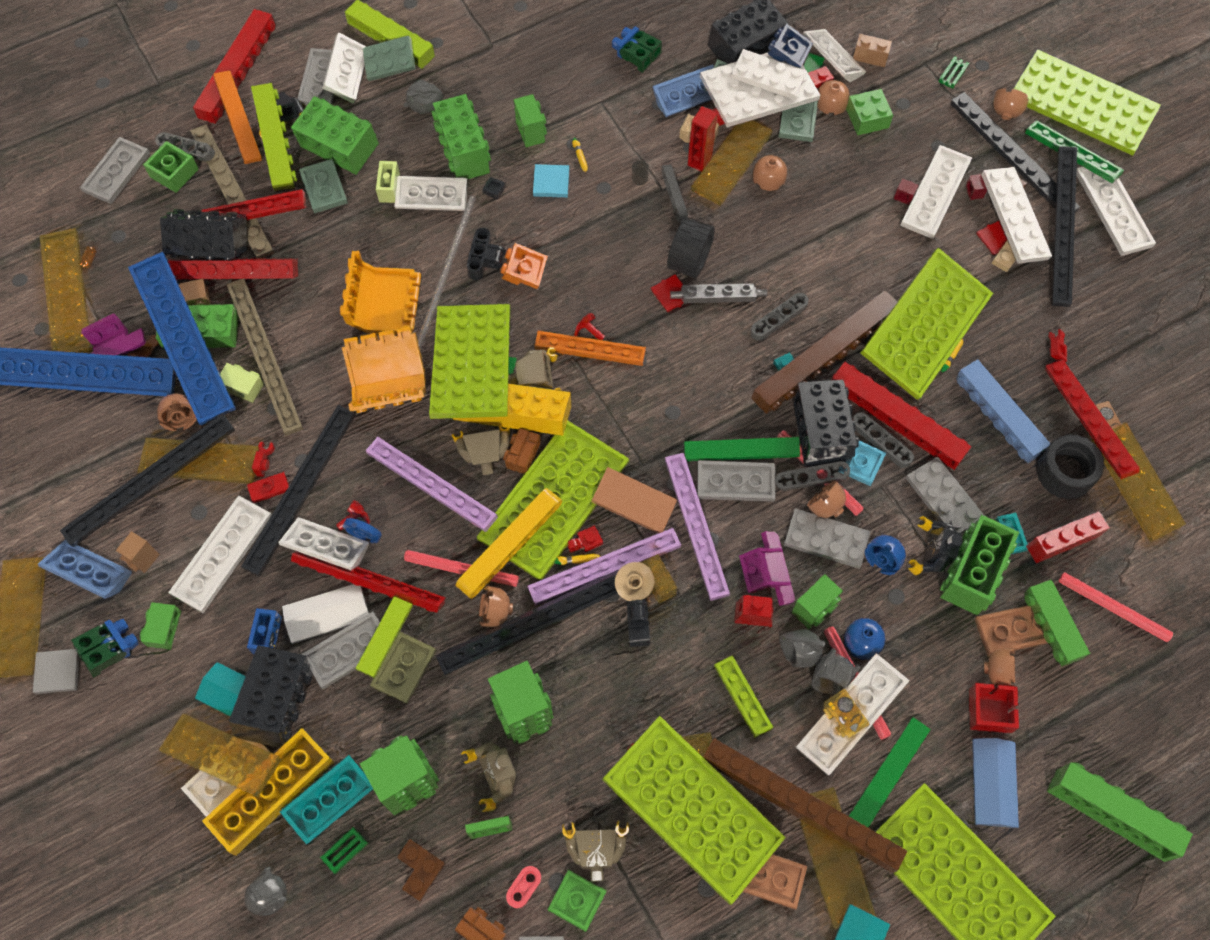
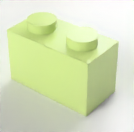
M379 161L376 184L379 202L395 203L397 178L400 176L397 161Z
M226 363L220 373L228 393L252 403L264 385L258 373L254 371L248 372L237 364L231 365Z

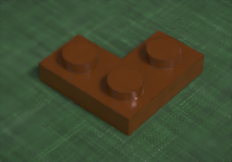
M409 839L397 857L414 869L402 890L421 902L446 863Z

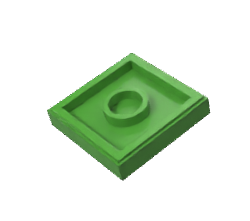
M509 816L465 825L466 833L471 839L513 830Z
M568 870L548 911L586 932L607 891Z

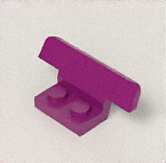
M114 313L83 328L81 332L93 345V352L90 354L123 356L146 343L145 332L142 328L128 334V329Z
M765 531L761 533L764 548H756L739 555L748 593L753 594L768 587L775 588L779 606L789 605L795 601V596L780 539L777 533Z

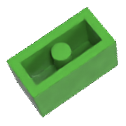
M151 602V606L146 612L145 627L142 628L140 633L141 642L147 647L171 650L181 610L175 605Z

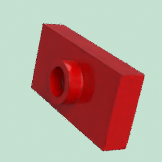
M282 472L247 484L254 504L285 493L289 484L286 474Z

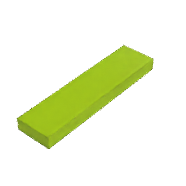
M395 596L393 597L356 666L357 671L373 678L376 677L413 607L412 604Z
M730 656L714 664L716 671L754 738L773 729L770 720L734 657Z

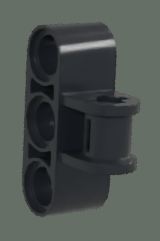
M479 228L474 233L467 260V273L471 280L481 279L484 275L485 267L500 269L503 265L502 258L506 254V249L502 246L491 244V234L487 228Z
M647 597L643 600H626L629 647L650 646Z

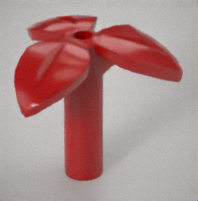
M593 313L585 315L575 328L574 336H577L582 328H586L598 340L605 338L589 322L596 318Z
M353 500L347 509L351 514L337 523L336 526L339 530L344 529L343 524L347 518L357 519L361 517L367 524H370V519L363 506Z

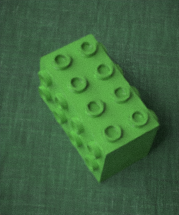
M464 94L433 103L434 110L431 113L434 121H436L433 122L436 132L439 133L440 144L444 147V155L449 160L448 165L455 178L471 179L490 173L488 163L491 161L488 152L489 145L487 140L483 139L484 132L482 127L478 126V116L476 113H473L474 106L472 100L468 101L467 95Z
M315 96L291 127L302 148L326 160L332 159L334 164L357 175L379 144L372 124L369 121L359 119L355 114L347 113L341 107L333 106L327 100L319 99Z
M983 515L975 523L971 522L968 530L966 529L963 534V542L959 548L958 556L947 571L949 575L941 585L940 590L943 592L940 598L976 615L982 610L986 611L996 597L994 592L1000 586L1003 580L1002 573L1010 563L1009 556L1017 546L1016 539L1019 531Z
M528 660L488 678L492 690L490 697L508 739L512 738L514 743H523L529 740L531 735L535 733L540 735L549 730V727L552 726L551 719L554 718L551 701L548 694L543 692L541 679L538 673L533 674Z
M407 735L393 739L390 746L385 749L379 748L375 750L370 758L360 763L380 802L394 816L404 809L408 811L417 805V801L422 798H430L436 793L435 790L439 788L436 784L439 779L429 765L425 754L415 739L410 741Z

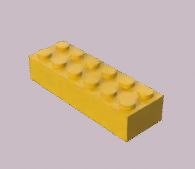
M508 384V417L453 418V420L513 429L521 428L527 431L563 436L571 410V394L565 391Z
M301 728L202 822L229 853L237 856L281 814V809L304 792L335 762Z

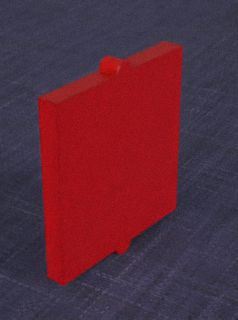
M1000 220L991 225L988 224L985 228L976 232L994 256L999 253L1008 240Z
M676 275L666 280H661L660 283L650 289L667 313L677 307H682V304H684L681 298L670 299V291H681L683 285Z

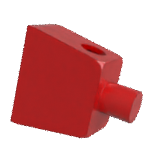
M743 595L735 605L734 623L772 627L774 610L772 598Z

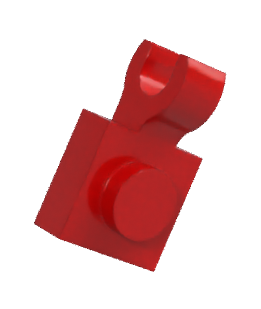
M1059 329L1058 335L1055 337V334L1049 332L1048 337L1051 340L1049 352L1051 357L1057 361L1063 359L1067 362V345L1064 344L1065 333Z
M262 441L259 443V451H256L252 470L256 476L264 477L265 471L269 469V459L267 457L275 450L273 443H270L267 449H264L265 444Z
M595 525L577 533L578 539H572L567 542L570 553L581 548L588 552L603 545V540Z

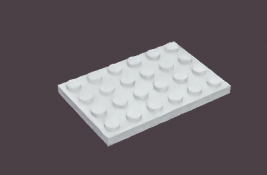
M768 53L762 54V56L774 59ZM737 62L700 72V78L726 127L820 99V94L807 72L795 100L731 78L732 71Z

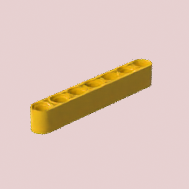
M545 488L458 579L456 587L470 599L474 598L562 504V499L548 488Z

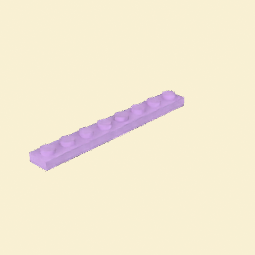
M377 437L366 449V453L484 532L498 518L496 513L381 438Z
M684 453L665 457V463L709 599L712 601L730 595Z
M671 528L528 585V590L536 606L576 590L616 570H620L628 563H643L681 548V543L674 529Z

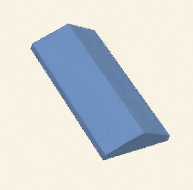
M713 64L652 87L657 105L665 117L712 100L708 91L704 90L705 86L700 78V72L713 69Z
M66 539L38 563L39 567L105 599L119 593L132 574L130 570L78 545L70 546Z
M998 738L972 739L975 825L1019 828L1015 742Z

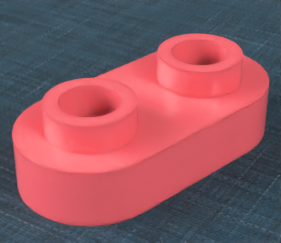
M527 866L523 868L507 891L506 899L511 907L516 909L524 907L539 886L541 874L536 867ZM529 874L534 875L535 879L533 882L526 880ZM516 893H520L522 895L520 901L514 900V895Z

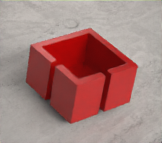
M975 683L969 688L970 730L1013 733L1019 729L1018 709H1014L1018 706V687L998 685L994 688V684Z

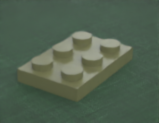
M400 632L370 686L407 705L437 651L436 648Z

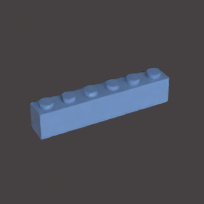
M978 359L959 371L956 377L958 384L967 391L971 400L978 404L982 413L989 417L994 427L1000 430L1005 436L1006 441L1017 450L1018 455L1029 463L1044 453L1050 445L1049 441Z

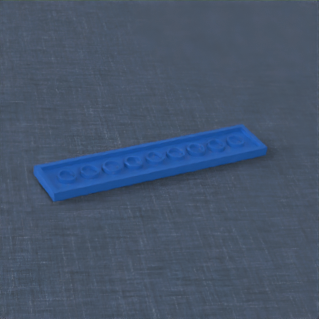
M163 252L128 267L198 423L202 426L215 420L222 414L226 415L236 410Z
M0 348V385L151 396L174 394L176 372L170 359Z

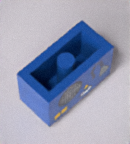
M256 608L247 645L252 654L255 653L258 645L275 649L282 620L277 611Z

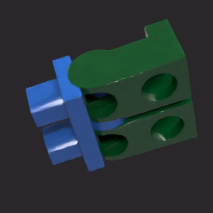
M636 26L632 30L625 27L621 32L622 40L618 37L612 40V47L617 50V56L636 65L637 70L642 73L662 54V41L643 31H639V28Z
M109 619L104 622L105 624L99 625L71 639L74 649L93 678L100 675V671L110 665L121 661L124 657H129L131 655L130 650L139 645L133 633L125 638L121 637V634L129 630L124 619L114 623Z

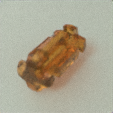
M87 246L85 248L87 250H84L81 257L82 260L79 263L82 267L89 268L96 250L94 247Z

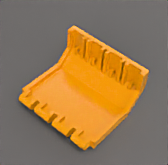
M352 251L351 258H348L349 273L345 275V283L347 285L346 289H343L344 303L340 306V315L343 316L345 323L365 333L379 334V332L394 329L395 335H398V328L408 326L411 327L413 332L421 273L415 272L414 269L373 267L362 261L359 251Z
M410 326L398 328V336L395 335L394 329L379 332V340L376 333L360 336L361 343H359L358 337L344 339L345 346L342 347L352 387V401L348 404L350 411L356 410V413L367 411V408L382 409L386 407V404L393 403V406L404 404V401L407 400L418 402L427 394L425 370L416 332L412 333Z

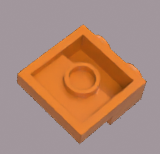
M514 243L512 248H508L505 258H507V263H503L500 273L503 274L502 279L519 285L521 282L537 289L540 285L548 256Z

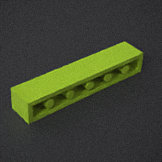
M356 0L345 11L349 25L379 43L409 35L412 41L415 65L421 69L435 57L433 45L429 41H425L416 33H412L404 26L395 23L391 18H387L379 11L369 7L366 3Z
M272 83L251 86L272 187L274 191L295 188L294 182L297 181L295 171H291L290 166L294 165L292 155H288L287 152L290 145L288 138H284L283 132H286L284 121L281 122L280 116H283L281 105H277L276 101L279 99L278 90L273 88Z

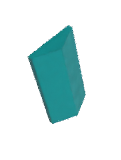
M217 662L203 677L195 699L231 716L246 676Z
M348 755L281 809L280 813L307 845L372 791L373 787L365 773L352 757Z
M849 904L834 940H884L891 924Z

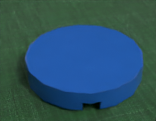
M347 518L343 524V528H345L347 533L361 540L371 539L370 543H378L382 536L378 529L357 519Z

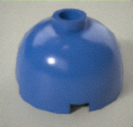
M889 535L874 538L867 545L864 552L869 564L872 567L876 564L882 569L879 572L886 575L895 574L903 566L906 558V551L902 543Z
M860 618L853 621L847 627L844 634L845 647H847L853 657L860 660L872 659L876 653L879 654L883 650L885 644V632L882 626L869 618Z

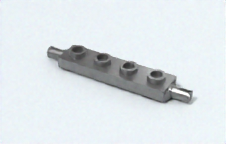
M754 283L682 285L681 291H670V299L681 298L683 303L755 302L756 297H767V289H756Z

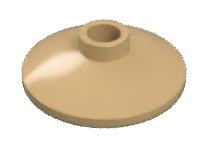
M631 562L624 565L618 571L615 578L616 591L627 601L645 599L650 595L654 587L652 571L648 566L640 562ZM638 580L639 585L634 587L633 583Z

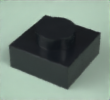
M490 176L482 192L498 200L506 188V183Z

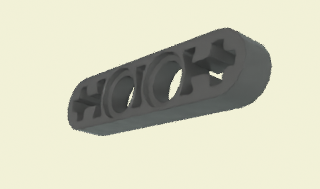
M162 132L155 139L159 147L166 140L174 146L176 143L181 142V145L178 147L179 149L193 156V158L202 161H210L215 155L214 149L209 144ZM195 145L194 150L189 152V148Z
M671 164L661 167L663 180L678 223H681L685 217H688L687 210Z
M804 293L793 295L755 322L751 328V337L757 341L763 340L807 308L809 301L807 295ZM787 308L791 311V314L784 315L781 310ZM770 318H774L778 321V323L772 325L768 322V320ZM756 329H757L758 331H760L761 329H763L762 333H761V332L756 333Z
M860 412L854 415L855 431L877 449L886 452L885 456L897 466L907 468L911 465L914 455L906 446L867 414ZM863 420L864 423H861L860 425L857 423L858 421ZM870 431H878L880 433V437H872L870 435ZM885 443H892L895 449H886ZM904 456H907V457H908L907 460H904V461L901 460V457H904Z
M840 461L785 471L776 476L775 484L779 490L787 491L826 484L832 481H842L849 477L850 467L846 462ZM839 467L847 469V471L844 472V475H840V473L837 472L833 473L834 477L831 478V471L829 468H833V472L838 471ZM819 470H826L828 476L825 479H819L817 472ZM805 473L809 479L807 482L801 483L797 479L798 475ZM791 475H794V480L796 484L793 485L792 481L786 482V486H783L782 483L779 482L782 480V477H785L786 480L792 479Z

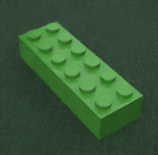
M1070 762L1057 769L1047 789V792L1164 862L1183 857L1193 835L1186 830L1184 825L1170 821L1165 818L1166 815L1164 813L1148 808L1142 800L1131 798L1125 794L1123 789L1109 785L1103 777L1096 774L1092 775L1085 770L1084 766L1076 762Z

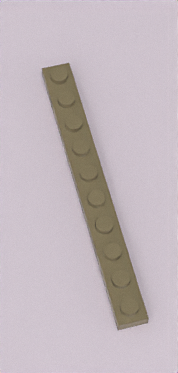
M205 124L190 130L196 141L207 143L214 149V157L206 162L227 203L233 204L247 201L207 125ZM257 219L246 220L247 241L256 258L263 259L274 254Z
M240 279L226 284L285 436L303 430L245 280Z

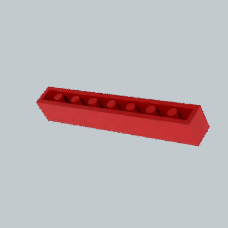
M254 9L214 72L230 71L237 90L242 80L245 79L248 70L253 66L256 57L259 56L262 47L267 43L270 34L275 30L276 25L272 14ZM212 76L193 109L198 119L216 124L218 119L222 117L225 108Z
M167 259L176 279H293L298 277L297 259Z
M844 362L831 379L844 380L845 387H848L849 400L935 458L938 457L942 463L953 470L957 468L972 447L964 439L952 434L949 429L937 424L931 417L922 414L916 407L904 402L901 397L889 392L885 386L874 382L870 376L859 372L853 365Z

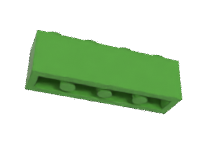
M1049 580L1030 587L1024 593L1025 601L1034 612V619L1041 626L1044 632V639L1050 644L1055 660L1063 667L1088 656L1090 652L1053 581Z

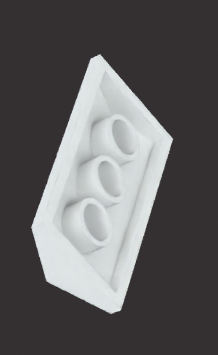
M826 29L804 31L803 35L813 42L814 47L847 81L852 82L866 73Z
M398 176L395 209L465 211L467 178Z
M298 517L279 541V545L352 570L360 565L369 542Z
M354 584L282 606L284 622L292 644L348 627L369 614L362 587Z

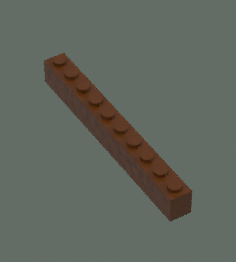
M884 290L754 389L751 399L766 414L771 410L776 411L784 400L788 401L795 395L798 382H809L811 379L816 380L824 369L829 370L837 359H843L850 349H856L863 339H869L873 332L882 324L897 301Z
M714 738L703 758L714 769L889 872L895 873L899 870L907 850Z

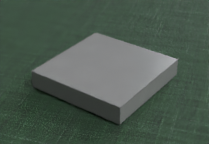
M75 649L36 652L33 693L43 694L77 690L79 655Z

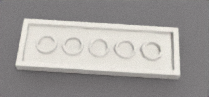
M940 145L900 226L933 239L972 157Z
M1084 167L1077 168L1076 176L1120 255L1123 256L1154 247L1156 242L1120 179L1118 178L1112 184Z
M1015 167L984 170L981 176L1017 263L1049 260L1052 257Z
M238 496L168 593L204 613L261 533L272 514Z
M876 653L833 703L837 709L832 711L829 708L796 748L826 775L830 776L910 680ZM848 697L852 700L853 708L850 712L844 713L839 710L837 703L840 698ZM855 714H860L863 716L861 717L863 719L858 724L856 732H854L850 727L860 720V716H857L852 722L850 720H852ZM839 716L843 717V720L846 721L845 725L839 721Z

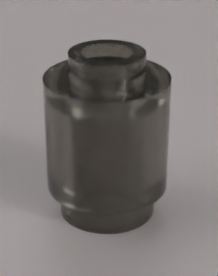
M643 160L635 161L632 164L631 178L638 186L644 185L649 178V165Z

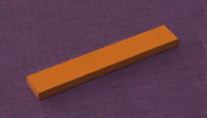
M231 72L214 73L213 77L244 164L262 161Z
M544 331L537 332L534 346L535 350L542 349L548 351L549 348L553 347L556 349V353L643 366L646 347Z

